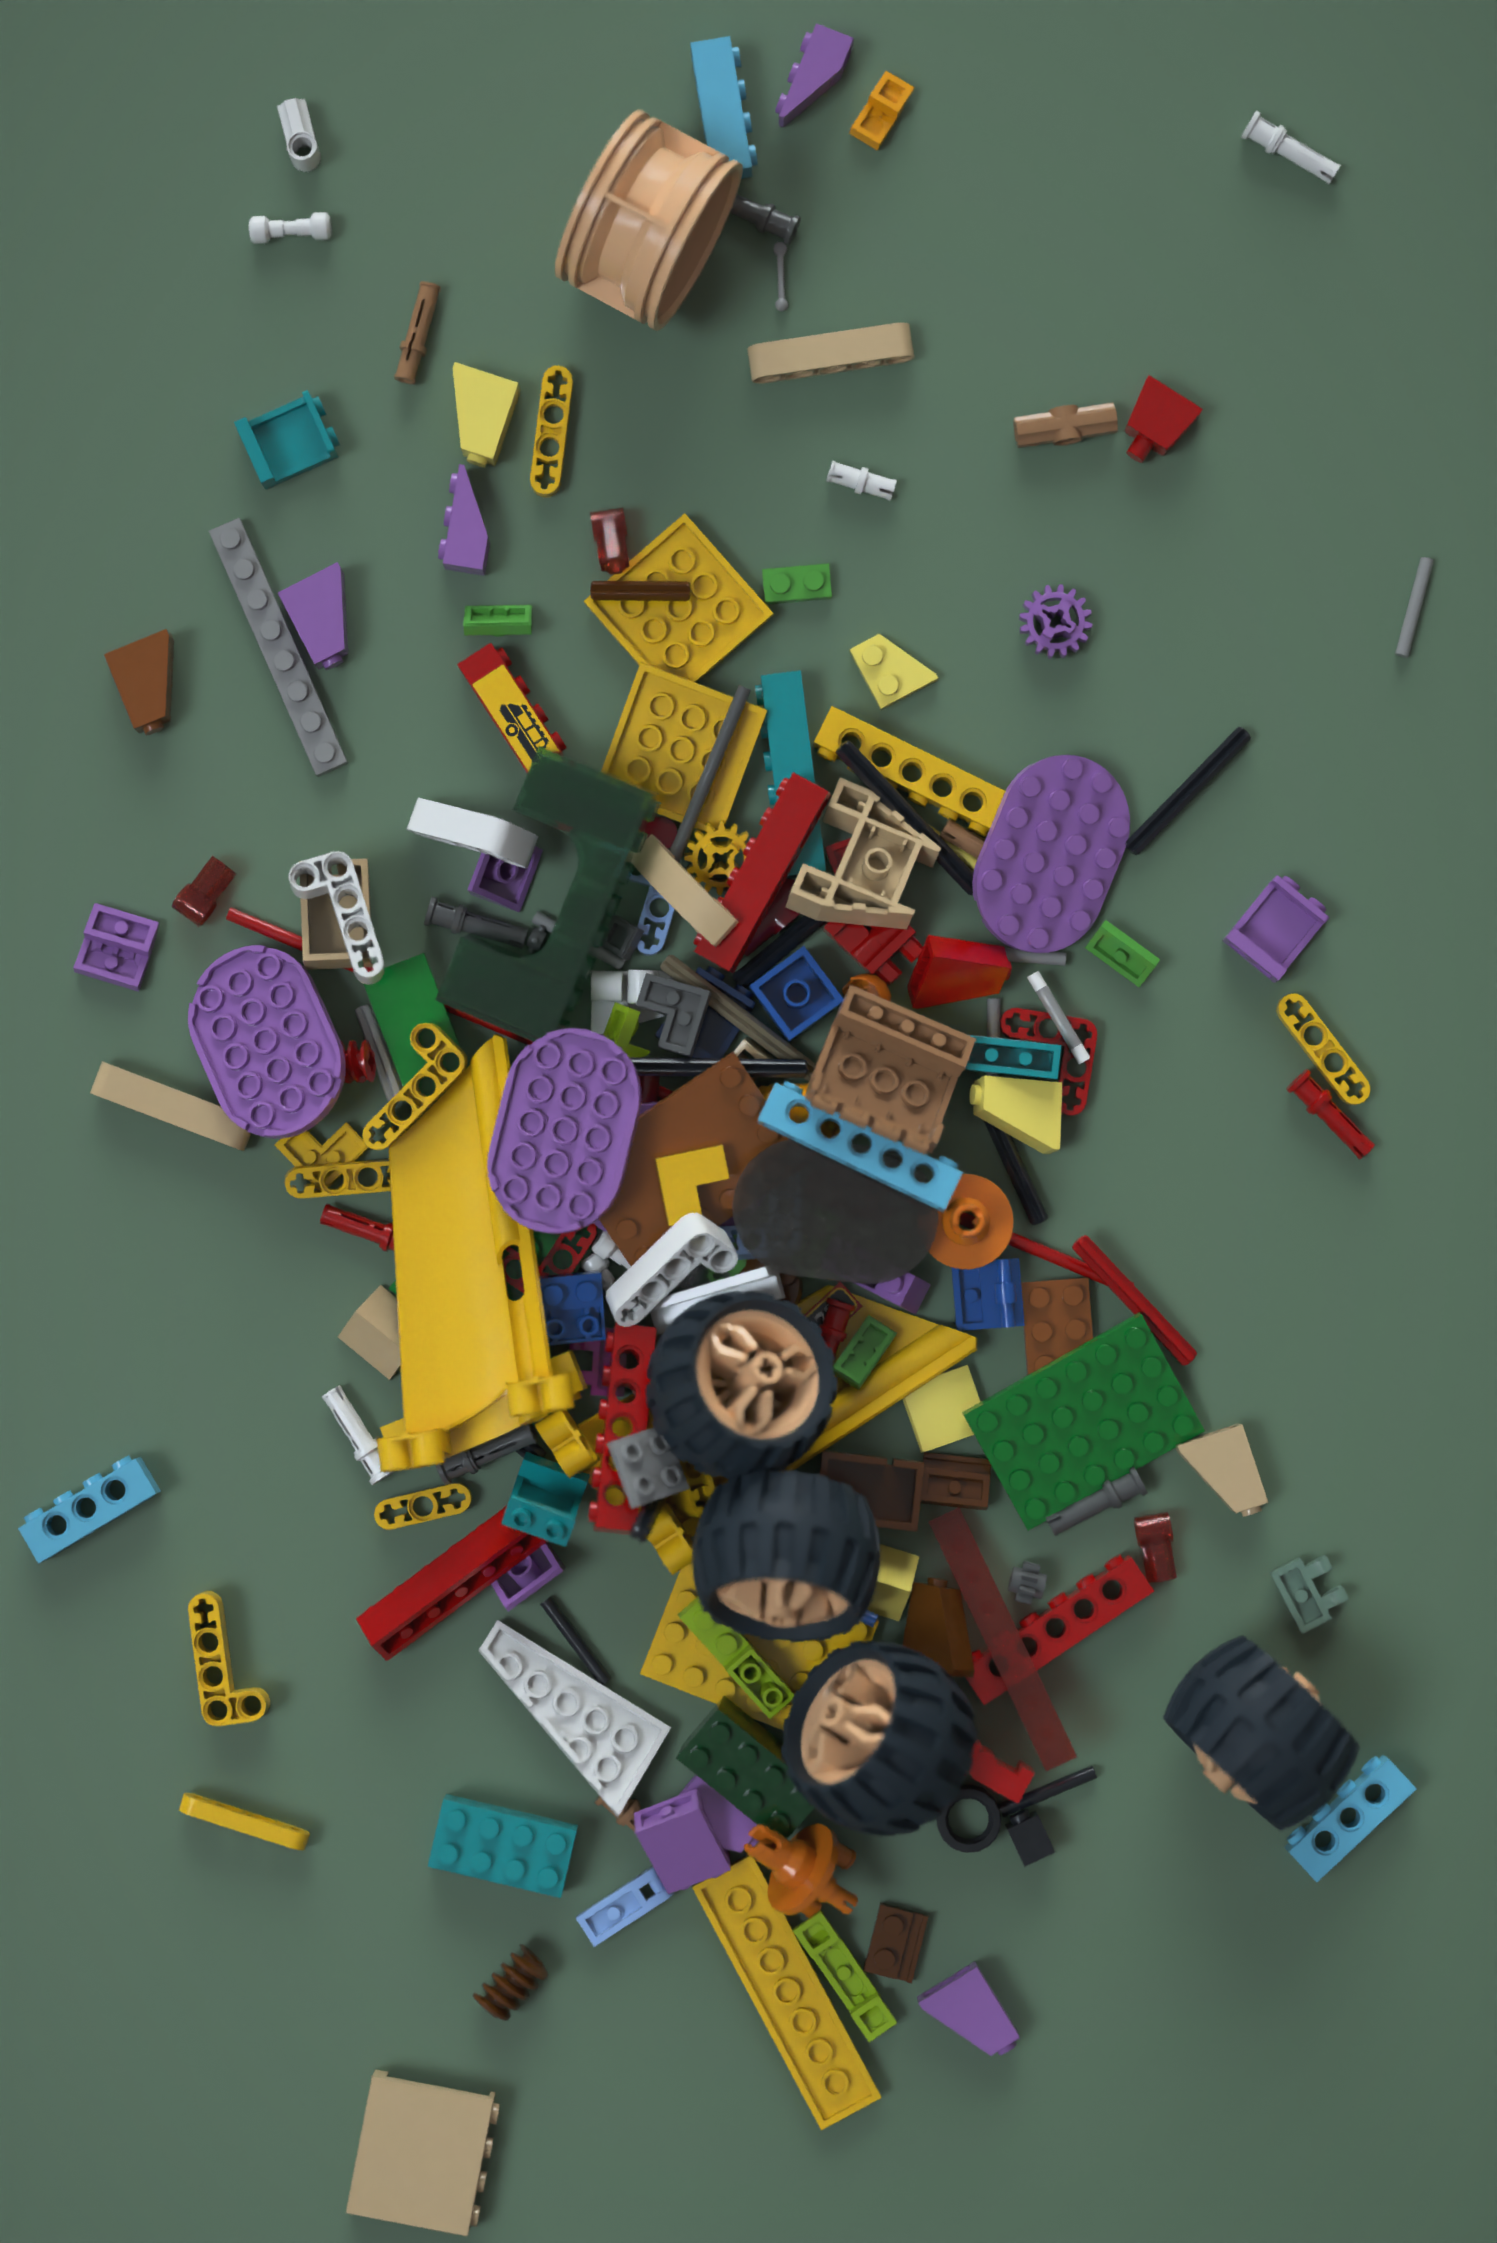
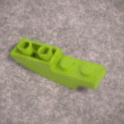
M698 1597L678 1614L679 1618L724 1666L728 1674L769 1719L793 1699L795 1694L743 1634L734 1632L731 1628L714 1622L710 1614L703 1611Z

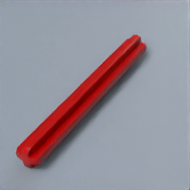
M1087 1235L1078 1238L1074 1242L1072 1249L1134 1315L1137 1313L1142 1314L1152 1334L1181 1365L1186 1366L1191 1363L1197 1355L1196 1350Z

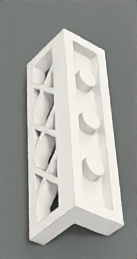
M777 1265L762 1267L667 1295L650 1311L654 1327H657L656 1334H662L672 1321L690 1306L716 1294L730 1291H740L743 1293L759 1291L774 1295L776 1300L786 1298Z

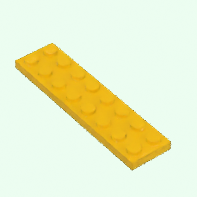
M747 1855L730 1864V1871L723 1873L719 1877L709 1878L692 1885V1888L822 2131L882 2097L802 1945L792 1931L786 1915L771 1906L768 1899L769 1885L756 1859Z

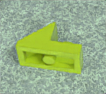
M615 1002L603 1036L616 1043L628 1057H644L648 1055L651 1051L630 1043L631 1037L638 1029V1018L641 1012Z

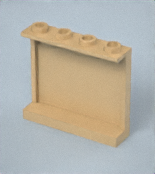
M375 2069L371 2079L346 2213L468 2236L470 2226L477 2227L481 2206L474 2204L477 2192H484L487 2172L481 2171L483 2158L490 2159L494 2138L487 2136L489 2125H496L500 2104L494 2103L496 2092H490L489 2096L392 2078L388 2077L389 2072Z

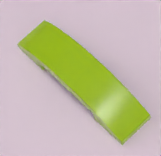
M821 1910L792 1929L811 1959H814L845 2004L851 2017L869 2042L897 2024L895 2017Z

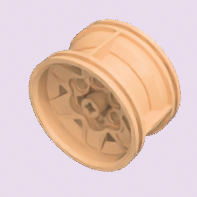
M642 110L633 112L619 127L604 149L580 193L558 249L555 262L556 277L562 281H569L571 286L580 289L642 324L648 322L649 328L655 331L661 330L672 319L688 296L719 239L740 186L743 171L742 164L736 160L729 161L728 156L655 117L650 118L649 114Z

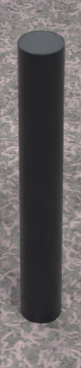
M550 1596L540 1604L597 1682L602 1685L608 1682L611 1676Z
M1089 1766L1023 1794L1019 1804L1008 1800L998 1804L1002 1816L1005 1817L1092 1781L1097 1776L1093 1766Z

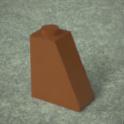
M167 629L104 654L133 728L139 734L142 732L145 735L157 733L164 729V723L171 721L174 639Z

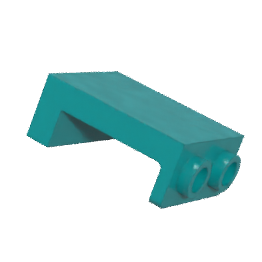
M308 390L302 392L303 397L248 421L247 417H244L234 422L265 490L338 458L335 447L340 445L332 426L327 429L325 428L321 419L322 416L327 415L319 397L312 398Z
M526 1452L501 1524L566 1547L575 1525L578 1508L590 1475L582 1472L569 1479L559 1463Z

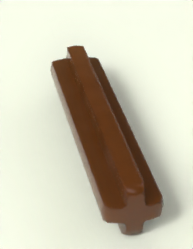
M592 581L590 595L593 600L688 601L690 599V584L687 581Z

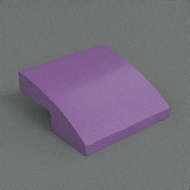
M94 903L83 932L84 940L73 967L74 972L139 992L154 947L159 922Z

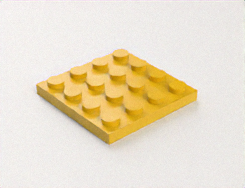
M685 513L607 581H687L690 584V599L688 601L593 600L591 595L584 600V604L638 665L642 662L696 683L774 615Z
M641 662L594 790L682 823L733 696ZM746 702L694 828L707 832L706 823L710 822L713 828L716 829L719 826L720 820H724L726 825L765 720L767 709Z

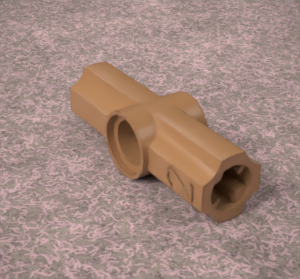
M1114 403L1080 408L1077 405H1063L1052 408L1047 413L1014 417L1013 419L1017 448L1053 443L1056 446L1070 445L1082 441L1083 438L1118 432V420Z

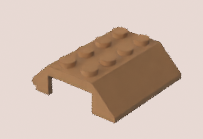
M850 985L824 1042L807 1086L805 1099L811 1101L810 1106L831 1115L834 1112L839 1113L840 1119L863 1129L869 1126L871 1127V1132L897 1143L898 1139L902 1140L903 1146L924 1155L926 1152L932 1153L944 1127L941 1123L956 1082L966 1068L976 1039Z

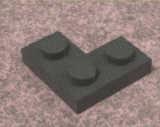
M646 973L636 1006L667 1015L658 1044L660 1049L692 1058L712 993L709 990Z

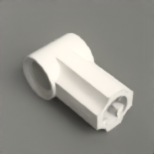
M293 98L285 100L277 108L287 143V151L293 166L297 170L309 172L319 165L321 158L305 99ZM309 147L312 149L306 156L296 155L299 148Z

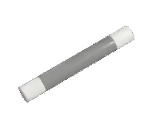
M1037 971L1028 976L1027 979L1078 1064L1090 1059L1091 1057L1040 972Z

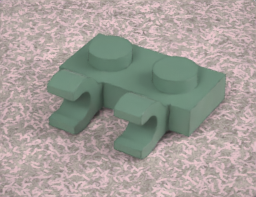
M1325 1554L1307 1565H1304L1301 1558L1298 1557L1269 1572L1301 1634L1331 1620L1332 1617L1328 1609L1349 1599L1341 1585L1330 1589L1320 1596L1312 1579L1333 1569Z

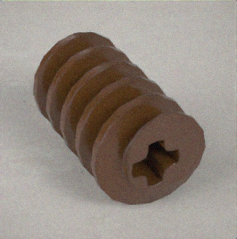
M519 1944L524 1953L522 1956L514 1952L510 1954L514 1962L513 1966L502 1962L501 1967L505 1973L504 1976L495 1972L491 1974L496 1983L494 1986L485 1982L482 1984L486 1995L473 1994L474 1999L483 2009L493 2017H498L504 2021H508L511 2017L509 2009L518 2010L521 2005L518 1998L527 2000L530 1997L527 1988L531 1990L538 1989L539 1983L536 1978L546 1980L549 1976L542 1961L523 1944Z

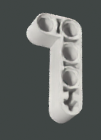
M417 798L406 829L422 837L488 854L525 869L528 868L538 840L537 835L505 820L423 798Z
M336 851L296 863L289 872V881L293 893L302 899H311L329 893L354 975L357 980L367 985L380 981L384 974L383 957L350 857L343 852ZM335 864H342L347 867V872L341 877H335L329 874V869ZM302 874H310L315 878L314 882L308 887L299 886L296 880ZM350 895L357 899V904L351 909H345L339 905V901L344 896ZM361 927L367 930L368 934L363 940L355 941L349 937L352 929ZM361 952H368L370 963L374 964V971L367 972L366 968H363L364 963Z
M687 1214L679 1219L607 1290L606 1301L618 1325L623 1327L635 1325L700 1263L716 1273H725L735 1267L738 1262V1254L725 1230L701 1214Z

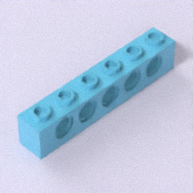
M786 1081L783 1086L775 1083L758 1118V1124L941 1212L945 1211L963 1173L957 1170L959 1164L943 1156L936 1160L926 1154L924 1155L903 1146V1143L899 1141L896 1143L871 1132V1128L867 1126L863 1129L840 1119L839 1113L834 1112L831 1115L810 1106L811 1101L806 1100L805 1096L801 1095L803 1089ZM797 1106L804 1107L809 1113L807 1121L801 1124L793 1122L789 1117L791 1109ZM827 1121H833L838 1124L840 1133L835 1138H826L821 1134V1125ZM857 1136H864L869 1139L871 1148L866 1153H857L851 1146L852 1140ZM888 1151H895L900 1154L902 1164L894 1169L888 1168L883 1163V1155ZM917 1167H929L933 1172V1179L925 1184L918 1182L914 1177V1170Z

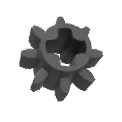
M1024 1561L1022 1568L1013 1567L1008 1591L1015 1593V1601L1031 1605L1032 1598L1042 1599L1047 1575L1039 1573L1041 1566Z

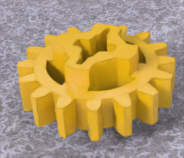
M720 820L719 826L716 829L713 828L710 822L706 823V833H702L697 829L694 832L697 841L689 840L687 843V847L693 850V852L684 854V860L692 862V864L686 867L689 874L696 873L694 879L698 883L703 881L705 883L704 889L707 892L712 887H717L718 895H722L724 887H730L726 884L728 878L716 879L713 876L715 874H724L729 877L735 867L740 868L734 861V856L739 853L740 849L742 852L747 845L745 841L749 836L747 831L739 835L736 823L730 829H726L724 820ZM727 837L730 839L727 842H719L713 838ZM702 848L703 852L707 855V860L700 867L698 854ZM717 852L722 855L728 852L727 863L725 864L722 861H719L717 864L714 863V853Z

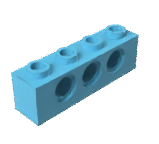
M128 1455L111 1465L114 1471L102 1477L98 1473L82 1482L85 1489L75 1495L69 1490L53 1500L56 1505L46 1512L39 1508L24 1517L26 1524L19 1527L18 1530L38 1564L48 1560L161 1492L141 1457L132 1460ZM114 1480L121 1481L125 1486V1494L121 1499L114 1498L110 1493V1485ZM84 1498H90L96 1504V1511L92 1516H86L81 1511L80 1505ZM55 1515L62 1516L66 1521L67 1527L62 1534L56 1533L52 1529L51 1521Z
M1382 1755L1380 1758L1374 1756L1366 1762L1361 1769L1364 1773L1354 1782L1352 1779L1345 1782L1337 1790L1338 1797L1330 1805L1326 1803L1311 1816L1314 1820L1305 1828L1299 1826L1287 1837L1289 1843L1284 1848L1316 1882L1325 1876L1416 1790V1787L1385 1755ZM1371 1784H1378L1381 1789L1379 1797L1373 1801L1366 1800V1788ZM1348 1807L1354 1808L1356 1811L1355 1819L1349 1824H1342L1340 1822L1342 1810ZM1321 1831H1329L1331 1834L1330 1843L1325 1847H1317L1315 1845V1837Z

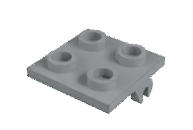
M655 1428L607 1443L631 1509L690 1489L679 1459L669 1451L671 1449L670 1445L665 1441L663 1435L658 1436Z

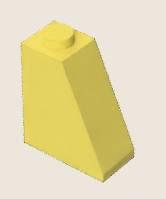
M454 362L452 369L460 445L463 456L467 457V462L479 467H486V464L495 466L521 391L519 383Z
M983 1076L974 1081L970 1088L969 1101L973 1105V1114L1042 1154H1051L1060 1150L1061 1082Z

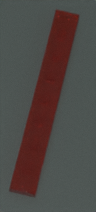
M958 1507L929 1521L1045 1771L1048 1772L1078 1758L960 1508Z

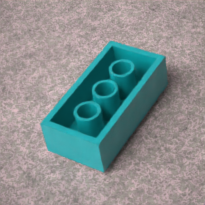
M446 1794L442 1802L427 1867L561 1898L578 1825Z

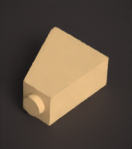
M1242 1424L1231 1425L1176 1445L1175 1449L1232 1512H1241L1243 1517L1262 1511L1260 1505L1269 1503Z

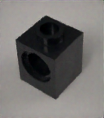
M1024 1809L1009 1817L1011 1822L1005 1824L1024 1867L1055 1853L1036 1810L1029 1813L1028 1809Z

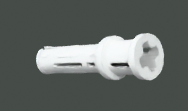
M1256 110L1241 138H1250L1265 147L1266 153L1274 154L1276 152L1324 180L1327 184H1330L1340 164H1336L1287 135V130L1284 126H1275L1260 117L1261 113Z
M339 1385L324 1394L322 1399L330 1408L345 1435H347L355 1449L354 1458L356 1461H361L371 1477L369 1480L371 1485L378 1483L395 1472H381L377 1439L372 1438L346 1397L342 1387Z

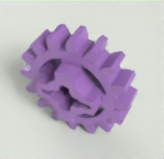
M1059 584L1056 592H1052L1050 586L1046 585L1044 595L1035 590L1032 593L1034 603L1025 600L1023 607L1029 612L1020 613L1019 620L1026 622V625L1020 627V634H1029L1025 641L1026 646L1035 643L1037 645L1035 654L1037 655L1043 649L1047 650L1048 659H1052L1055 651H1059L1061 658H1066L1068 648L1076 653L1079 650L1077 640L1086 643L1088 637L1083 631H1088L1092 628V623L1085 621L1086 618L1091 616V610L1082 609L1086 599H1074L1075 589H1072L1068 594L1063 593L1064 588L1061 584ZM1053 600L1060 601L1058 605L1050 607L1043 604ZM1070 608L1074 610L1077 616L1078 626H1076L1075 622L1071 621ZM1056 615L1060 616L1061 625H1057L1055 628L1049 626L1051 622L1049 618L1053 619ZM1033 617L1040 623L1042 629L1040 636L1034 628ZM1062 636L1066 639L1069 638V640L1062 643H1051V640Z

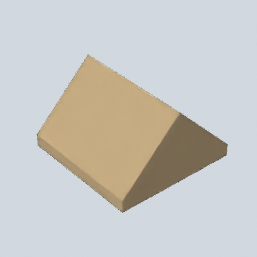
M380 1285L354 1312L338 1338L389 1380L400 1369L397 1297Z

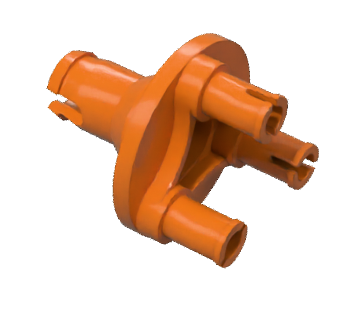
M961 1175L944 1212L924 1203H921L918 1212V1233L924 1247L937 1261L955 1269H976L991 1263L1005 1250L1013 1232V1212L1006 1195L996 1184L978 1175ZM968 1211L975 1216V1219L972 1221L975 1227L971 1231L962 1230L958 1225L961 1221L959 1216L962 1212Z
M760 1824L750 1830L748 1835L759 1842L755 1847L750 1844H744V1850L750 1857H754L758 1862L772 1870L768 1883V1899L775 1910L784 1915H793L801 1912L809 1918L821 1910V1902H828L846 1915L853 1911L852 1908L846 1905V1902L856 1907L858 1902L857 1895L838 1885L832 1874L836 1865L842 1870L849 1869L855 1861L856 1852L840 1843L833 1830L823 1824H813L802 1829L791 1840L776 1831L770 1830L768 1826Z

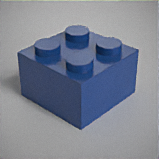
M805 946L801 947L749 986L751 992L789 1043L838 1008L843 1001V997Z

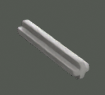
M366 1004L357 1008L355 1013L364 1038L369 1041L374 1052L376 1071L385 1096L390 1101L403 1086L372 1005Z

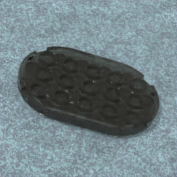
M791 1139L767 1147V1149L752 1159L741 1173L733 1197L735 1227L746 1249L763 1265L776 1272L791 1276L858 1284H880L895 1280L911 1271L925 1257L934 1241L938 1226L937 1209ZM851 1144L853 1150L861 1154L868 1152L871 1146ZM888 1151L882 1157L883 1163L888 1168L894 1169L902 1164L900 1154L895 1151ZM917 1167L914 1170L915 1179L923 1184L929 1183L924 1173Z

